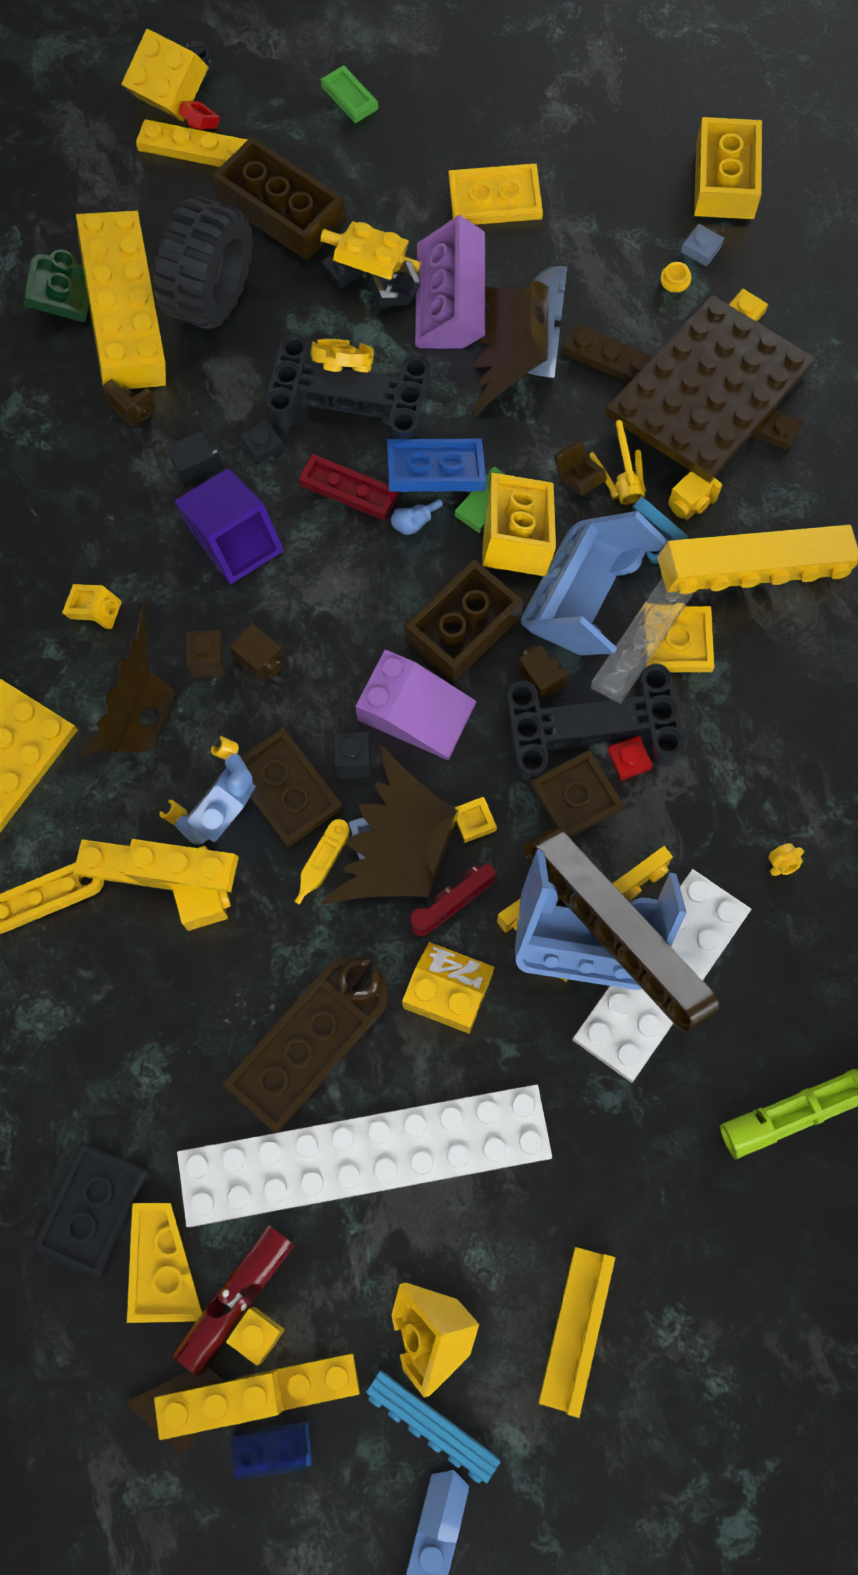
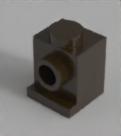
M537 645L530 646L522 652L519 658L518 672L524 681H528L536 687L539 702L567 686L568 670L566 668L561 670L560 663L553 653L548 654L542 645L539 647Z

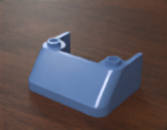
M639 511L577 522L565 535L551 561L547 575L543 576L522 615L521 624L532 634L578 655L614 654L617 647L601 634V630L592 622L615 578L618 575L635 572L641 566L645 552L662 550L668 540Z
M537 850L521 892L515 943V958L518 968L532 974L633 990L642 989L568 907L556 906L558 900L557 890L548 880L544 851ZM669 873L658 900L638 898L630 902L670 946H672L687 913L677 874Z

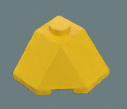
M402 1283L399 1285L391 1314L394 1330H401L406 1353L400 1354L404 1373L422 1396L427 1397L470 1356L479 1323L458 1299L409 1283Z

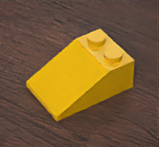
M491 472L483 536L482 566L546 576L556 549L554 484Z

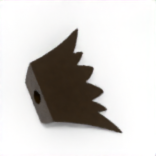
M531 281L526 289H500L485 286V301L492 306L485 309V318L493 322L485 326V336L478 340L491 345L477 358L474 367H492L485 373L478 386L489 383L476 404L471 419L506 388L548 360L549 287L539 281Z
M144 599L137 639L135 641L134 637H132L130 660L120 659L118 686L110 689L105 696L108 713L97 722L100 731L86 746L80 758L99 751L140 753L154 750L176 693L167 683L150 673L146 642V599ZM146 708H154L159 712V720L152 726H146L140 721V714Z
M381 745L382 761L391 786L376 782L375 785L386 805L361 804L359 806L361 814L374 831L363 832L346 840L348 846L366 859L355 861L344 867L343 871L357 876L335 889L321 904L367 897L417 896L429 898L460 811L441 800L418 782L383 745Z

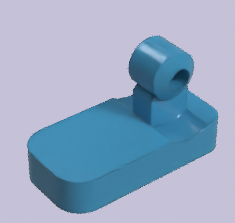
M641 497L632 506L633 512L639 511L668 541L689 539L680 528L644 498ZM662 550L646 552L649 561L659 563L657 557Z

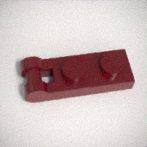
M488 862L481 868L478 865L473 866L462 876L463 882L452 889L449 886L442 890L434 898L436 903L427 910L423 908L414 910L411 915L412 931L418 936H426L496 882L497 872Z

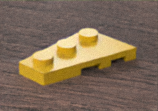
M133 1203L127 1323L196 1322L201 1316L202 1311L171 1203Z

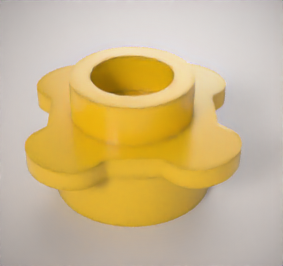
M790 843L774 849L768 857L773 865V868L770 870L772 876H777L781 873L788 875L795 872L803 862L801 855L804 853V850L801 847L795 848Z

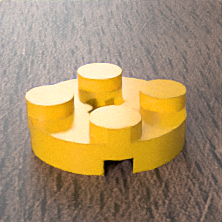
M319 339L317 343L312 342L311 357L314 362L324 363L323 369L339 372L342 371L343 366L352 367L353 370L358 372H370L374 349L362 343H359V349L350 345L349 340Z

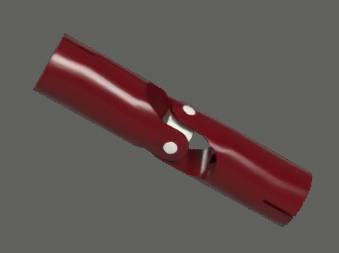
M268 1225L233 1271L229 1280L220 1289L172 1353V1356L190 1372L199 1377L245 1314L250 1304L257 1298L291 1252L294 1245ZM227 1304L232 1309L222 1316L224 1307Z

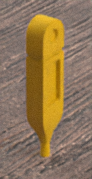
M338 819L330 823L324 836H322L303 868L299 895L294 901L297 904H300L304 896L321 886L342 851V847L345 846L346 840L349 839L350 828L344 820Z

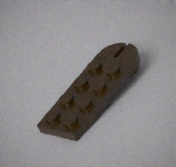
M345 956L330 963L222 1084L276 1134L283 1129L386 1009L389 999L388 985L377 965L371 971L372 976L357 992L352 990L373 967L371 960L357 956Z

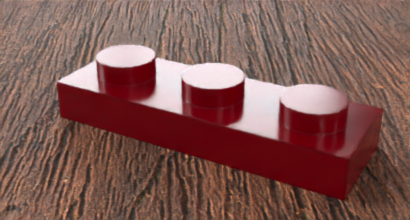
M314 454L311 455L298 479L299 486L384 521L399 496V491H389L388 484Z

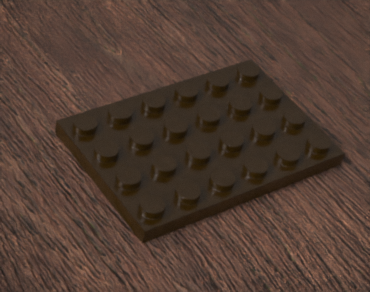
M712 295L606 407L605 416L615 423L617 420H621L623 428L710 483L810 370L816 358Z

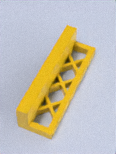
M574 1247L538 1400L539 1404L565 1411L570 1416L580 1417L616 1257Z

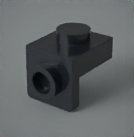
M404 261L399 272L395 273L391 280L371 274L368 284L378 306H398L411 304L419 289L420 280L411 261Z

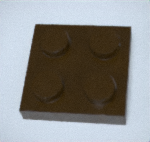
M590 750L530 782V786L555 828L562 830L570 839L622 812L625 808Z

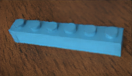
M380 1370L366 1392L370 1395L368 1400L378 1408L383 1405L390 1410L388 1415L398 1423H400L401 1419L409 1425L407 1429L418 1438L421 1434L429 1440L427 1444L436 1452L440 1453L442 1449L449 1455L448 1460L458 1468L463 1465L469 1470L468 1475L478 1483L482 1480L488 1483L501 1462L500 1458L384 1371Z

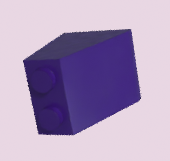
M229 468L174 501L190 531L230 584L284 551L264 504Z

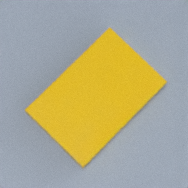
M537 164L449 170L453 219L461 215L474 225L542 219L543 210Z

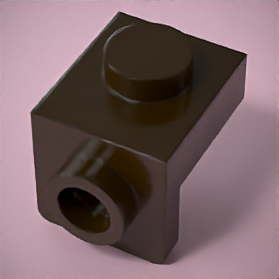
M579 440L554 455L560 481L581 496L592 491L607 480L605 469L586 457L584 444Z

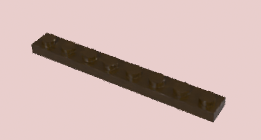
M577 323L564 344L562 352L565 356L628 383L654 357ZM775 409L753 433L752 437L789 452L804 421Z

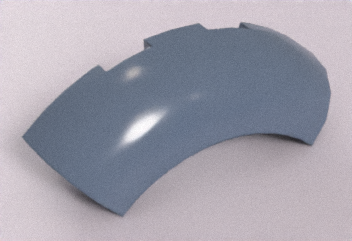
M567 266L549 267L540 272L533 280L549 287L548 360L529 371L528 374L552 378L555 376L560 327H554L555 320L561 321Z

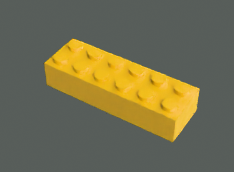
M138 211L76 214L78 239L102 385H105L112 379L119 387L125 386L128 389L166 386L165 358Z

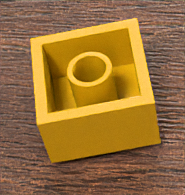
M146 29L121 85L136 98L184 121L185 118L178 113L182 101L194 100L209 67L196 53Z

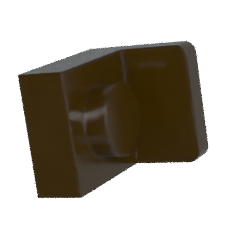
M112 379L102 386L108 404L131 427H134L140 421L146 420L155 410L152 394L146 388L134 397L127 387H119Z

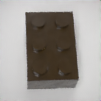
M474 559L405 625L406 642L454 684L521 618L523 600Z

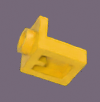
M73 584L62 613L69 619L93 620L105 629H112L121 606V600L102 585Z

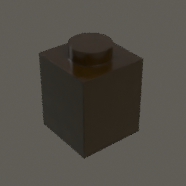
M251 624L229 646L234 660L261 683H264L269 676L271 678L276 676L282 669L285 661L282 648L254 624Z
M220 630L186 632V663L193 678L226 676V646Z

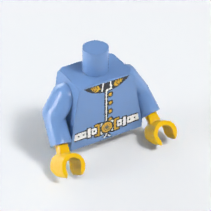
M220 736V748L212 746L211 753L226 760L225 765L227 768L190 814L187 815V810L173 800L168 801L171 804V809L167 814L162 811L159 812L161 818L176 826L193 844L200 845L208 839L215 843L246 805L256 787L252 783L251 773L240 755L237 754L239 750L238 744L223 736Z

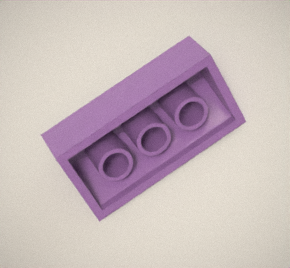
M458 215L417 243V261L422 262L420 272L418 273L420 286L416 292L415 346L418 348L463 349L485 336V232L461 215Z

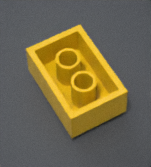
M702 117L696 141L694 216L754 219L761 197L762 120Z

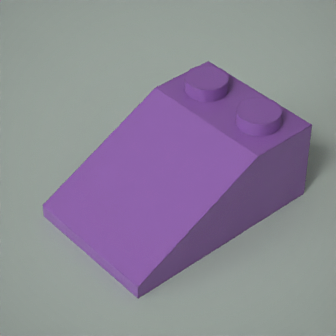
M385 649L355 707L359 722L449 760L476 705V700L416 662Z

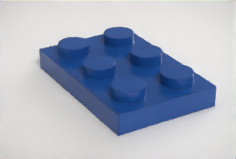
M387 439L389 491L470 492L486 490L482 439Z

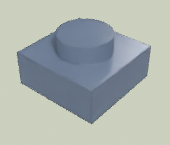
M698 224L683 243L681 252L707 267L723 246L724 237Z

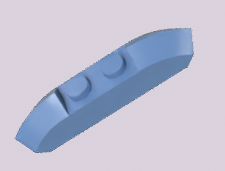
M454 1470L431 1475L406 1575L449 1574L469 1490V1485Z

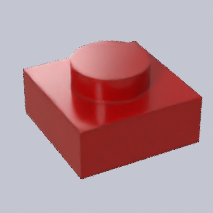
M182 101L178 113L187 119V124L190 127L201 131L203 129L217 128L221 118L200 101Z
M640 736L609 746L607 749L620 781L652 769L653 765Z

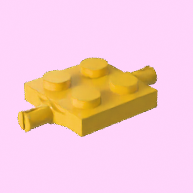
M354 221L351 222L347 231L341 233V235L325 228L322 231L320 241L337 246L333 261L391 280L393 275L400 270L404 261H411L417 274L420 272L422 262L405 257L409 240L401 238L396 233L383 232L372 228L367 223H357Z

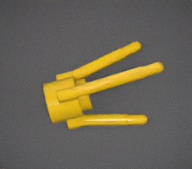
M617 420V434L626 472L618 475L617 482L614 484L605 470L607 476L605 483L610 490L612 500L619 498L622 505H630L636 503L641 497L644 498V493H646L643 482L642 456L640 450L635 451V474L632 469L623 424L621 420ZM591 452L589 454L590 459L605 469L595 453Z

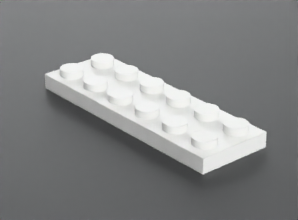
M692 869L680 886L687 913L671 947L703 981L751 911V908ZM610 986L574 1036L573 1041L632 1083L673 1022L643 989L633 990Z

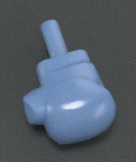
M438 499L427 506L417 504L411 508H397L391 517V524L394 529L404 535L414 534L431 520L430 513L442 507L443 503Z

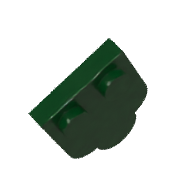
M61 249L55 250L51 255L40 254L33 257L30 263L23 306L85 322L89 299L83 265L76 263L75 257L70 252Z

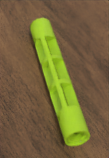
M858 1068L851 1069L841 1076L810 1089L806 1088L796 1095L765 1108H759L721 1124L720 1130L723 1140L733 1158L738 1159L776 1143L781 1138L812 1125L821 1124L826 1119L857 1107Z

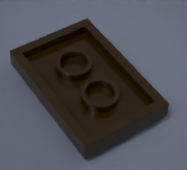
M284 728L241 756L252 775V783L256 785L250 799L287 848L343 809L341 802Z

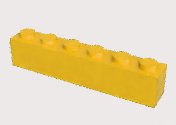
M851 525L672 540L666 543L657 558L666 592L679 591L681 594H689L699 589L709 588L712 591H720L730 586L740 585L742 588H750L761 583L781 585L791 580L811 582L822 577L841 579L848 576L851 570L858 564V546Z

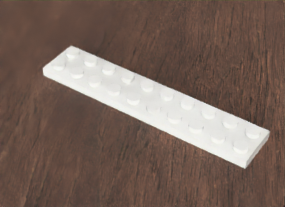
M538 1084L177 1152L186 1227L205 1225L552 1159Z

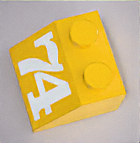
M429 942L414 970L402 1000L403 1008L470 1034L495 967Z

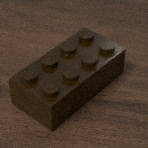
M252 136L212 175L218 201L224 205L239 209L244 213L249 222L306 261L325 244V242L320 241L324 228L336 233L346 222L344 198Z

